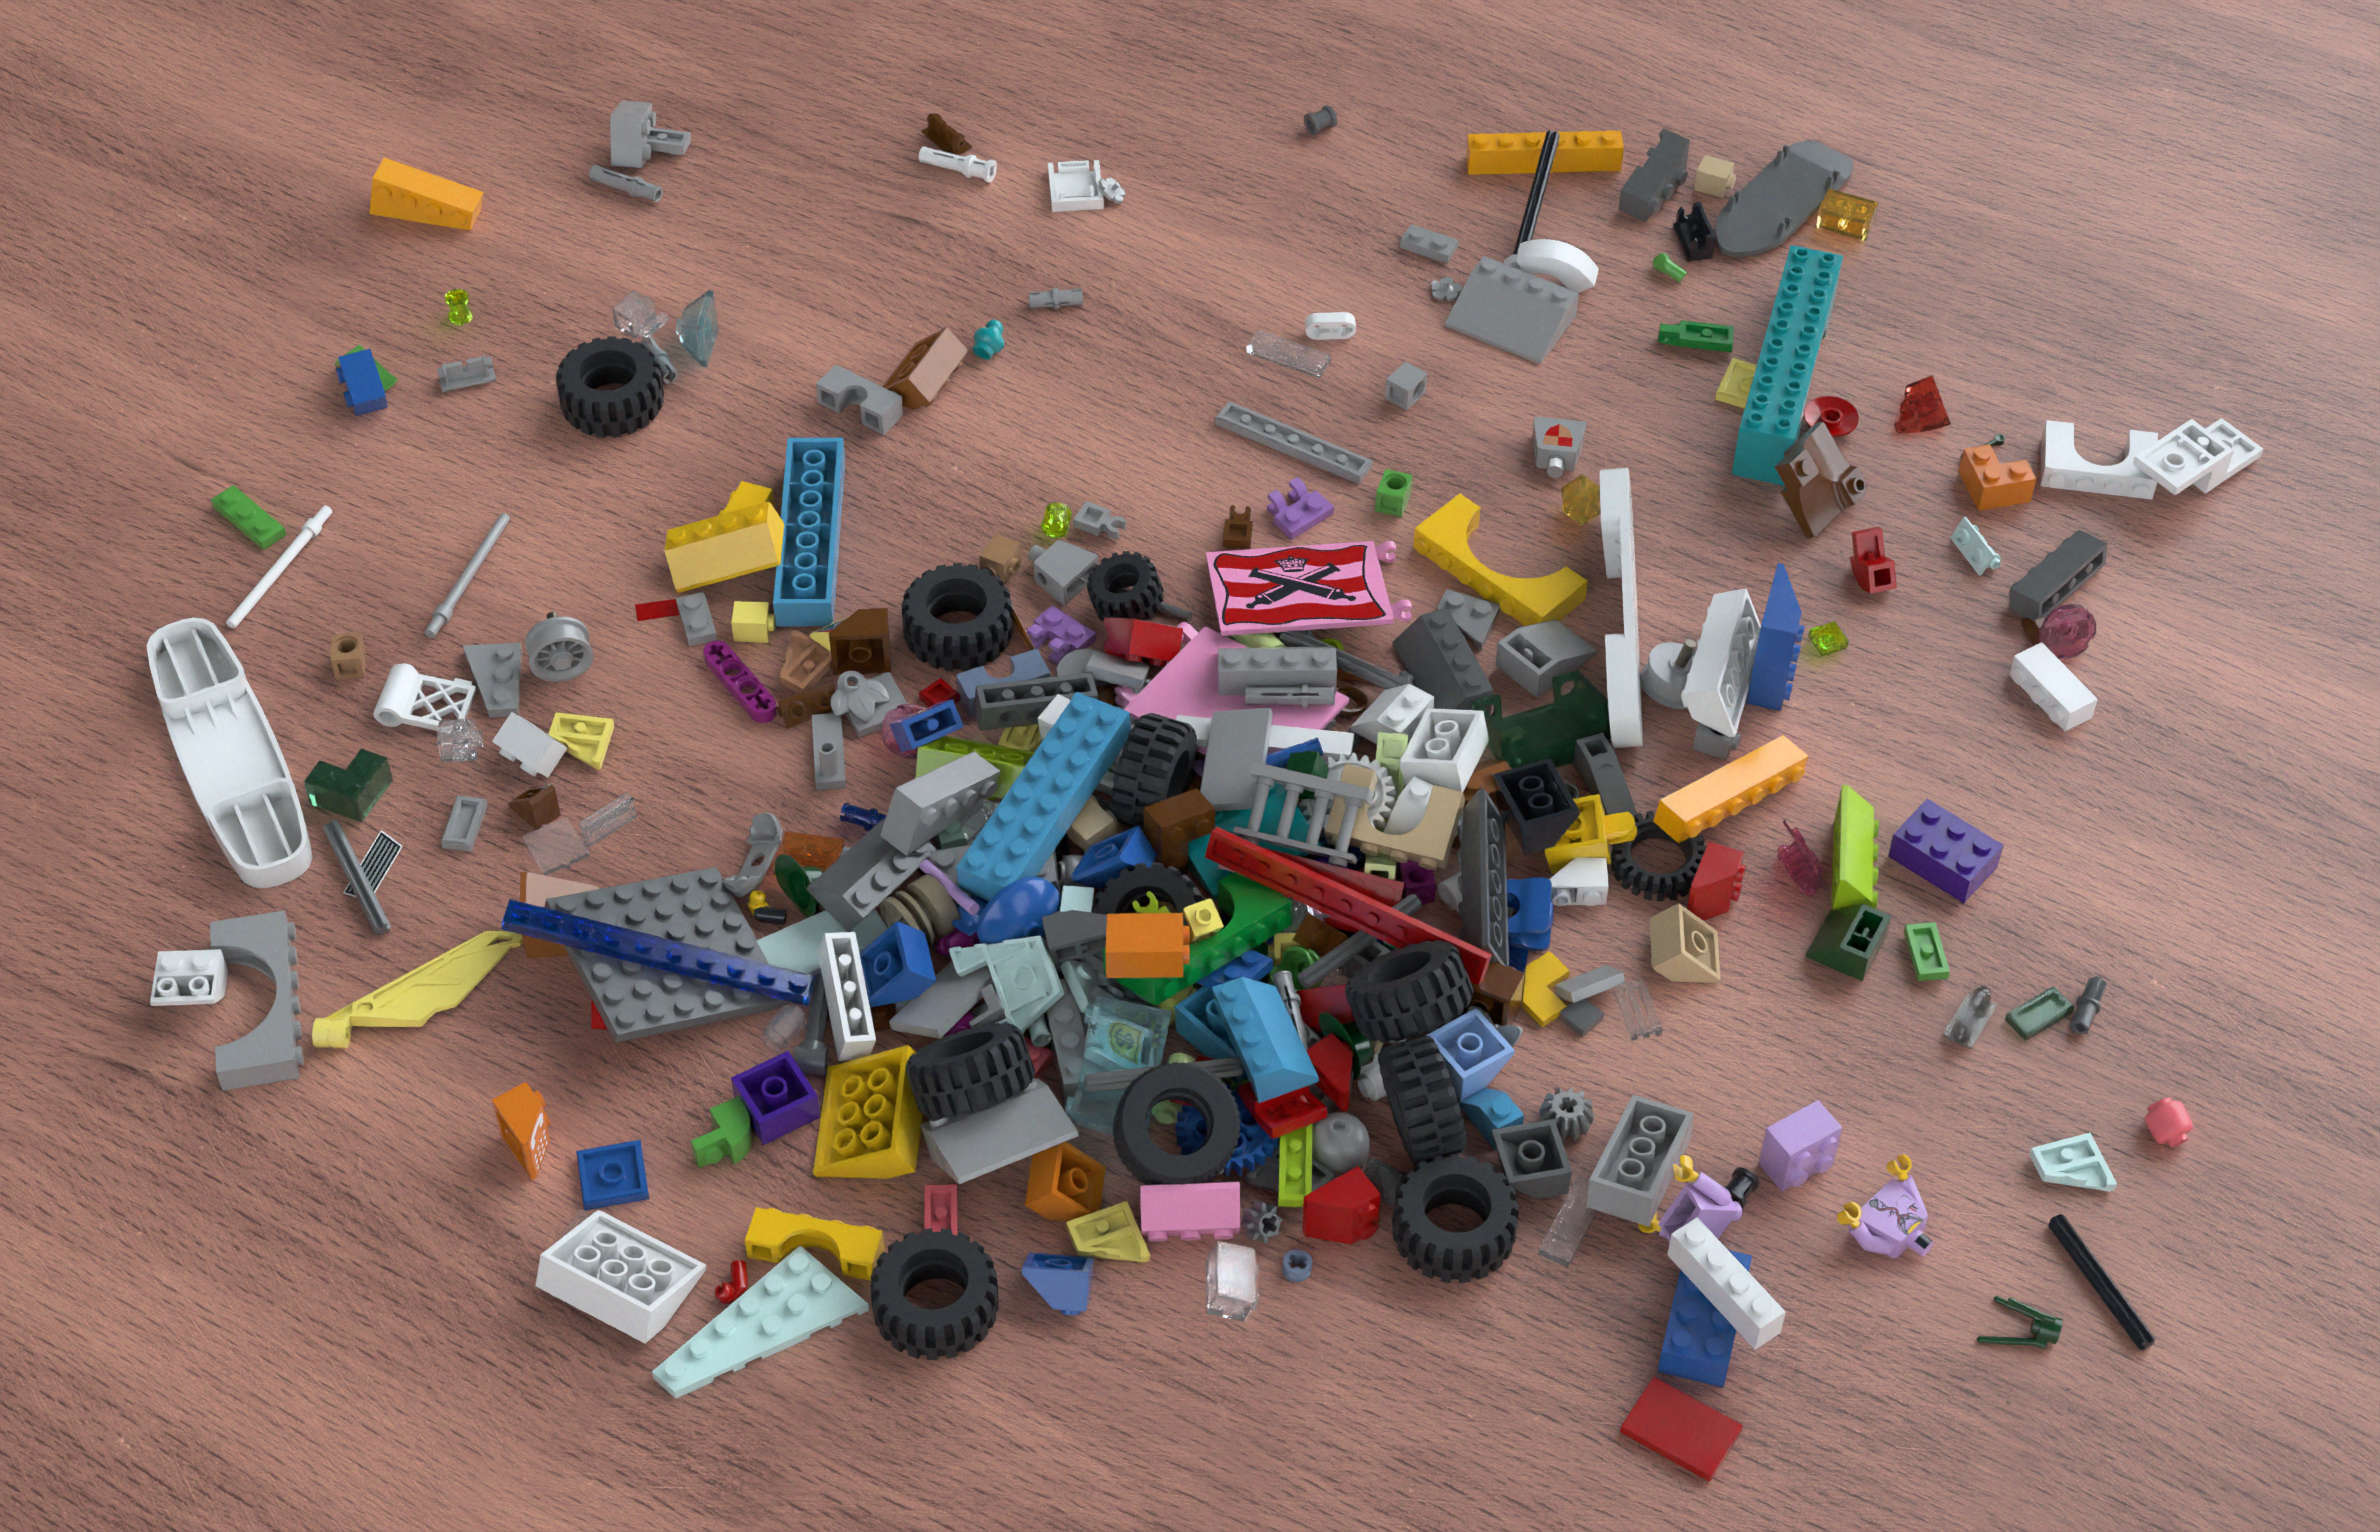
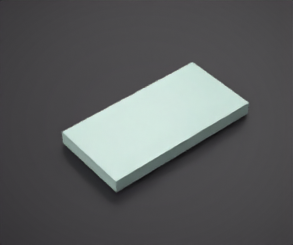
M825 910L763 937L756 942L778 981L786 990L821 973L818 951L825 933H844L847 931ZM876 910L872 911L851 931L856 933L859 953L888 929Z

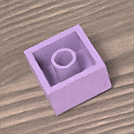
M1817 1100L1766 1128L1758 1164L1781 1191L1792 1186L1798 1187L1808 1177L1817 1172L1824 1173L1833 1166L1842 1127L1822 1103Z

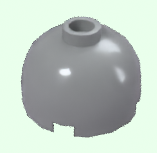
M1336 1111L1327 1113V1118L1313 1123L1312 1157L1333 1172L1335 1177H1339L1357 1166L1363 1169L1369 1159L1370 1139L1366 1127L1358 1118L1346 1112Z

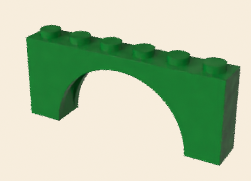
M1234 871L1217 881L1218 907L1224 910L1231 920L1217 934L1202 941L1190 943V964H1183V977L1113 979L1156 1006L1291 926L1292 900L1278 891ZM1104 946L1103 969L1106 974V946Z

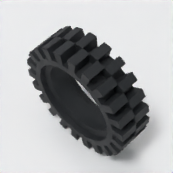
M1647 811L1646 819L1643 818L1641 813L1634 815L1637 827L1635 839L1629 842L1612 844L1611 870L1615 871V879L1617 881L1622 880L1621 886L1625 890L1633 885L1631 894L1638 896L1641 890L1644 891V899L1650 900L1651 893L1657 894V901H1664L1665 894H1668L1670 901L1677 899L1678 892L1682 897L1686 896L1707 845H1704L1705 839L1703 835L1699 836L1698 834L1694 838L1689 837L1677 843L1653 822V811ZM1651 838L1664 839L1680 847L1685 855L1686 862L1674 872L1665 874L1653 873L1644 870L1636 864L1632 858L1631 849L1642 840Z

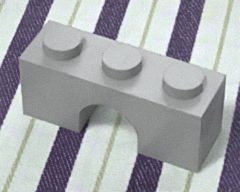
M836 364L816 383L819 404L839 414L850 405H860L862 425L882 435L903 416L902 396Z

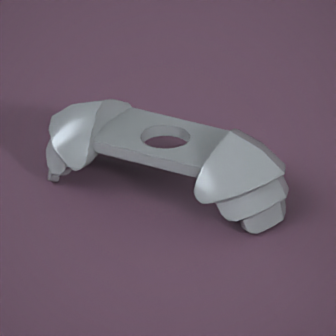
M764 812L752 818L753 824L749 827L750 836L747 837V843L752 845V848L739 875H732L722 879L724 886L738 897L752 893L762 883L777 849L781 845L783 829L779 820L772 813ZM765 856L764 861L760 865L752 867L754 860Z

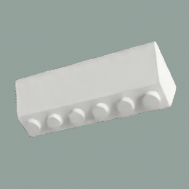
M1747 588L1713 595L1711 605L1707 609L1706 621L1702 625L1701 637L1697 641L1695 656L1692 657V666L1690 673L1687 674L1686 686L1681 692L1682 703L1685 708L1688 707L1692 719L1728 737H1735L1750 686L1761 627Z

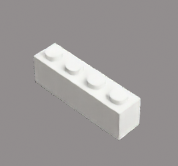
M825 933L818 956L838 1061L855 1060L870 1056L876 1042V1036L856 933Z
M1698 1217L1671 1234L1667 1255L1754 1350L1781 1333L1785 1310Z

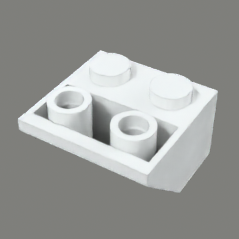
M221 949L158 951L150 998L151 1006L215 1004L225 997L228 968Z

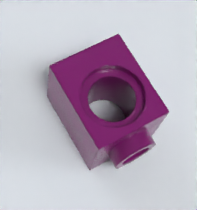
M1410 860L1407 863L1398 862L1397 881L1405 883L1402 898L1404 899L1409 895L1415 894L1422 905L1435 902L1436 881L1433 871L1419 866L1418 862Z

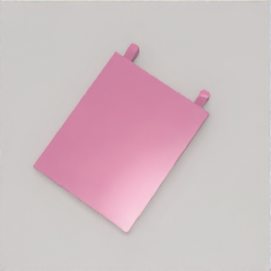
M1181 622L1177 626L1183 628L1181 643L1187 645L1138 695L1129 687L1119 685L1115 689V693L1118 694L1115 697V702L1120 706H1126L1123 710L1130 712V717L1135 720L1148 713H1155L1175 720L1177 715L1212 719V714L1215 711L1271 708L1273 713L1271 725L1323 730L1349 702V697L1337 691L1335 694V705H1308V708H1302V705H1246L1245 695H1219L1218 648L1248 647L1226 636H1221L1220 633L1206 626L1198 633L1187 622ZM1197 746V751L1206 755L1207 747Z

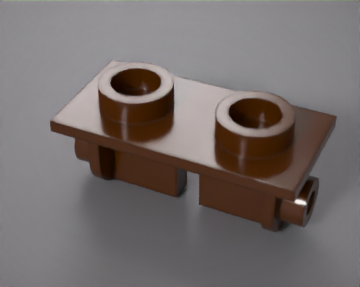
M938 113L928 115V127L921 130V133L942 151L960 155L972 149V146L965 141L964 135L956 132L950 125L948 126Z
M831 680L778 701L779 706H776L779 716L784 718L787 729L812 719V715L826 714L833 711L831 708V697L836 692L833 681Z

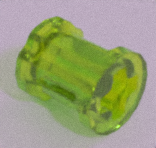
M454 289L445 295V303L450 309L448 318L451 323L456 325L470 322L473 316L472 311L468 307L469 295L465 290Z

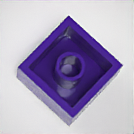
M789 1051L731 1077L734 1098L740 1097L749 1113L750 1124L763 1145L821 1118L818 1096Z

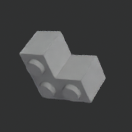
M621 101L610 115L611 166L642 168L646 161L650 160L651 145L647 144V135L650 134L652 127L656 125V112L652 111V103Z

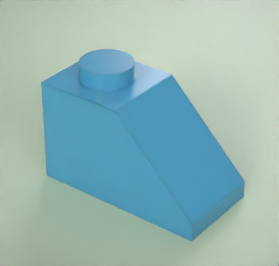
M1484 1088L1459 1101L1462 1111L1494 1150H1496V1146L1491 1134L1493 1129L1523 1124L1524 1114L1506 1092Z

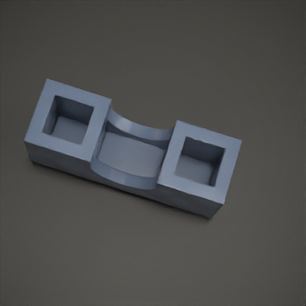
M1038 649L1010 657L1011 675L1006 678L998 679L989 676L983 666L956 674L957 692L960 694V700L969 718L976 716L974 711L976 686L1051 677L1050 671Z

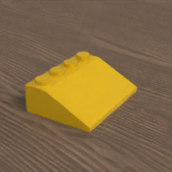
M909 1045L827 1068L813 1174L816 1177L889 1179L916 1172L923 1113L918 1109L905 1070L909 1057L912 1054H916Z

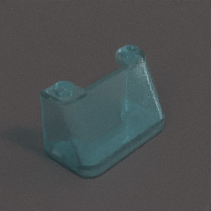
M1101 996L1095 997L1094 1005H1087L1084 1023L1090 1024L1085 1053L1075 1097L1068 1096L1065 1110L1066 1114L1071 1116L1070 1120L1073 1124L1114 1137V1116L1126 1089L1088 1093L1084 1087V1075L1087 1073L1160 1065L1171 1016L1170 1010ZM1152 1109L1147 1116L1146 1130H1148Z

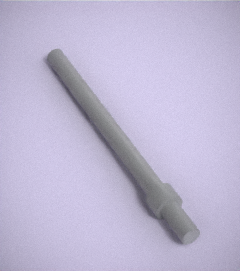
M501 513L443 604H439L432 614L433 619L424 632L427 637L435 638L442 625L447 624L453 615L452 610L510 521V517L507 514Z

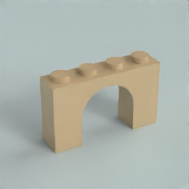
M1345 763L1340 782L1370 788L1374 793L1377 777L1375 770ZM1433 785L1422 821L1416 828L1401 835H1388L1375 829L1368 820L1370 805L1362 803V807L1358 808L1349 845L1360 848L1361 852L1368 855L1376 856L1378 853L1390 855L1389 858L1397 862L1407 863L1408 860L1418 862L1419 866L1428 870H1437V867L1446 869L1465 804L1464 794L1461 791ZM1337 797L1334 799L1325 829L1328 840L1335 846L1346 808L1344 799Z

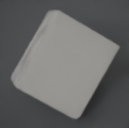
M992 984L981 989L986 1003L972 1011L973 1020L969 1022L971 1029L976 1028V1026H987L997 1023L1006 1018L1005 1009L996 988Z

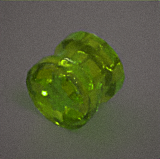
M1059 502L1048 504L1045 507L1044 518L1041 522L1042 531L1046 535L1055 538L1065 536L1068 533L1069 522L1072 518L1071 509Z

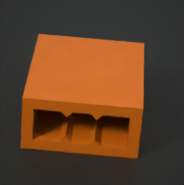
M1183 913L1107 914L1106 978L1183 977V964H1190V926H1183Z

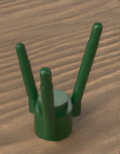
M1995 1296L1994 1301L2033 1319L2030 1333L2034 1334L2035 1338L1977 1337V1342L2028 1345L2046 1349L2047 1342L2057 1343L2063 1319L2043 1313L2014 1298L2006 1300Z

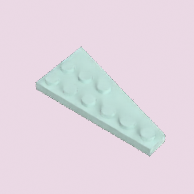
M799 1246L652 1371L653 1379L673 1397L679 1398L712 1383L714 1377L730 1370L736 1372L745 1368V1363L758 1357L764 1359L810 1338L813 1332L827 1326L832 1328L841 1324L842 1319L855 1313L859 1316L868 1312L869 1304L803 1247Z

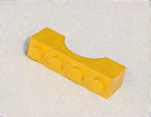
M756 1207L745 1237L747 1258L780 1263L799 1246L803 1248L818 1247L829 1251L838 1259L843 1276L871 1281L870 1277L873 1268L877 1266L876 1261L885 1249L883 1231L877 1230L874 1227L854 1226L839 1220H822L807 1214L795 1215L775 1208L763 1209Z

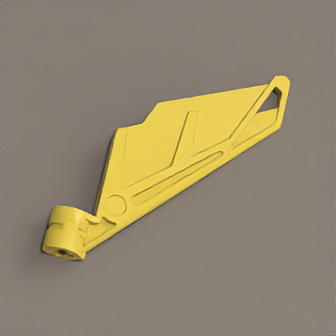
M484 931L327 1017L316 1018L312 1030L314 1047L348 1048L352 1026L422 1027L436 1012L457 1007L511 948L519 947L523 944L522 933ZM498 939L510 940L506 942L493 944Z

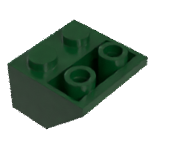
M1864 904L1830 910L1805 957L1863 982L1886 939L1892 916Z

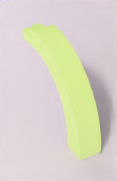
M1378 732L1376 760L1380 768L1385 767L1388 776L1392 777L1393 787L1397 793V796L1393 797L1396 802L1404 789V780L1399 761L1407 748L1408 734ZM1384 817L1385 823L1387 824L1389 818ZM1378 825L1375 827L1378 831L1382 833L1385 829ZM1378 853L1376 856L1366 854L1364 873L1395 880L1397 861L1390 859V855Z

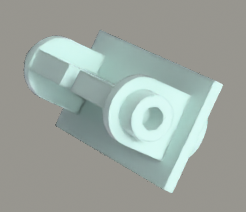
M1963 517L1951 535V540L1979 576L1983 574L1986 568L1993 570L1999 568L2001 565L2000 555L1987 545V541L1980 534L1979 528L1976 525H1972L1967 517Z

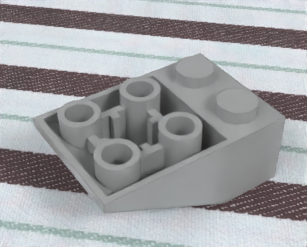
M1557 619L1519 627L1500 640L1497 644L1495 666L1538 698L1597 655L1598 651Z

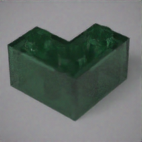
M361 748L346 769L319 760L304 780L310 804L362 823L391 784L393 778L387 757Z

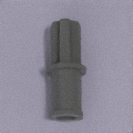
M2099 976L2089 978L2083 995L2077 998V1009L2070 1022V1028L2078 1034H2087L2089 1032L2094 1015L2101 1009L2100 1001L2107 984Z

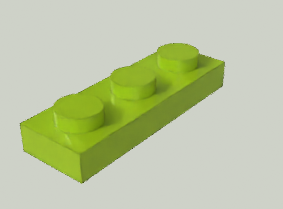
M1313 1124L1280 1136L1278 1206L1303 1207L1304 1196L1312 1192Z

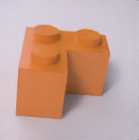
M1990 444L1965 448L1963 450L1958 472L1978 511L2031 502L2036 477L2026 459L2000 464Z

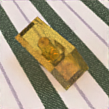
M1828 188L1819 208L1816 227L1866 241L1875 223L1879 202Z

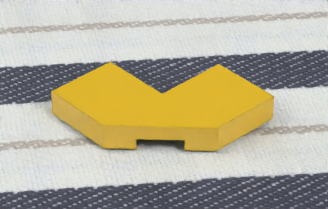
M1550 951L1528 964L1525 971L1522 1008L1542 1028L1557 1019L1560 1012L1567 1007L1550 989L1567 979L1570 970Z

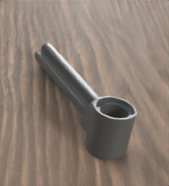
M822 972L815 975L805 1041L801 1042L799 1046H795L793 1059L804 1075H827L829 1053L823 1041L828 1016V1004Z

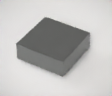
M1587 999L1569 1004L1559 1015V1019L1581 1037L1600 1023L1604 1017V1013Z

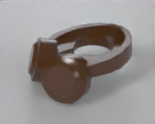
M1336 686V691L1352 698L1357 703V707L1352 708L1346 705L1334 718H1337L1340 714L1357 716L1365 711L1368 699L1362 691L1350 686Z

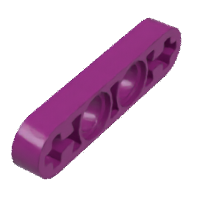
M719 640L706 644L703 653L707 667L753 720L759 723L772 721L777 715L774 697L728 644ZM722 655L723 662H721L718 656ZM730 669H737L740 671L739 674L735 676H727L725 674V672ZM745 687H753L755 689L750 694L740 692ZM758 701H759L760 705L762 706L761 708H758V703H757Z

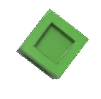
M1385 469L1376 491L1375 511L1402 517L1411 496L1413 475Z

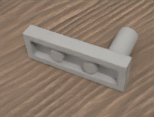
M834 713L812 715L816 790L846 788L842 717H837Z

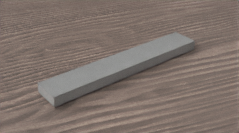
M1228 401L1215 417V424L1357 484L1362 482L1373 467V460L1231 401Z

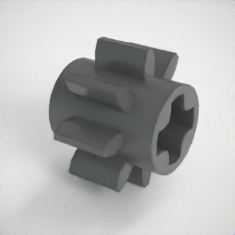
M1256 1200L1254 1207L1243 1209L1245 1213L1240 1225L1248 1230L1245 1235L1246 1238L1268 1243V1237L1279 1235L1278 1230L1283 1219L1275 1214L1277 1206Z

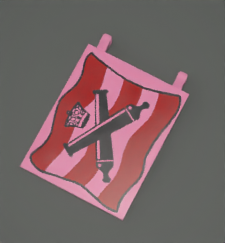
M1374 541L1206 552V561L1221 636L1394 624V618L1403 622L1410 621L1412 618L1411 612H1402L1405 609H1412V604L1409 600H1401L1390 606L1378 560L1380 559L1387 563L1394 562L1396 560L1395 553L1386 552L1390 550L1395 551V543L1393 541H1386L1375 547Z

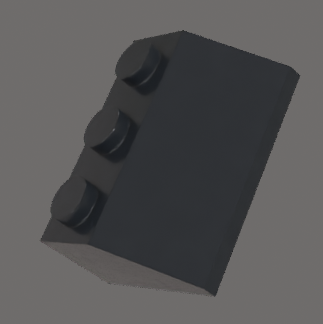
M1550 758L1493 774L1497 804L1524 855L1554 847L1580 815L1576 803Z

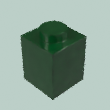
M1318 751L1290 753L1286 769L1327 778L1329 768ZM1303 790V794H1299L1298 799L1317 798L1314 797L1315 792Z

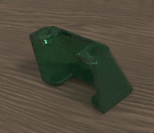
M1579 670L1552 677L1554 703L1503 718L1501 696L1499 694L1471 701L1472 710L1484 712L1489 737L1487 744L1496 760L1506 761L1510 768L1513 769L1550 758L1555 768L1573 763L1576 740L1603 732L1611 744L1608 699ZM1567 681H1573V689L1567 694H1562V685ZM1493 705V713L1490 715L1484 706Z

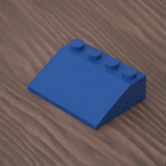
M1781 563L1777 564L1761 623L1746 702L1747 704L1781 711L1784 700H1790L1793 684L1788 683V681L1793 682L1797 665L1792 664V662L1797 663L1801 645H1797L1796 642L1801 643L1805 628L1804 625H1800L1802 612L1785 566Z

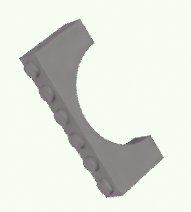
M285 911L210 922L211 949H221L226 964H237L254 968L267 975L277 986L273 1007L257 1028L234 1042L215 1047L216 1073L222 1090L300 1078L299 1065H304V1055L302 1047L298 1046L297 1040L303 1039L301 1023L296 1021V1015L301 1014L299 996H295L294 990L299 989L300 986L298 973L293 971V965L298 964L296 947L292 946L291 943L297 937L294 922H288Z

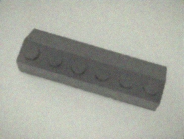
M1481 789L1476 792L1463 808L1460 825L1457 828V835L1461 842V850L1457 852L1458 862L1461 867L1458 886L1462 894V902L1458 904L1459 914L1462 919L1459 939L1492 954L1489 964L1497 962L1509 966L1505 820L1486 790Z

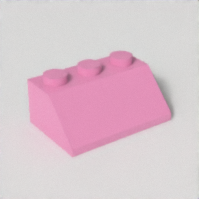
M1240 1182L1140 1186L1142 1237H1148V1241L1151 1242L1167 1241L1168 1236H1181V1240L1185 1241L1199 1240L1201 1235L1214 1234V1239L1233 1238V1234H1239Z

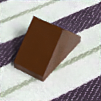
M553 784L531 787L508 803L510 808L537 832L561 816L556 789Z

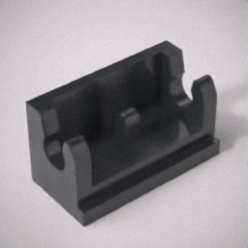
M1694 203L1691 208L1692 212L1689 215H1684V208L1680 207L1677 211L1676 223H1673V229L1687 262L1713 258L1716 236L1702 203Z

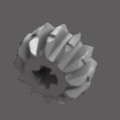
M1571 1086L1567 1092L1557 1087L1554 1094L1547 1093L1544 1102L1540 1105L1539 1114L1541 1115V1121L1555 1119L1562 1142L1567 1136L1572 1137L1576 1141L1579 1138V1134L1586 1135L1594 1120L1592 1100L1585 1099L1584 1091L1577 1094L1573 1093Z

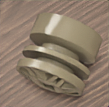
M923 875L907 886V893L897 891L893 897H887L880 904L881 914L887 928H890L898 921L925 933L928 948L933 946L934 938L940 940L953 932L955 927L951 923L952 920H960L958 910L951 896L941 883L931 875Z

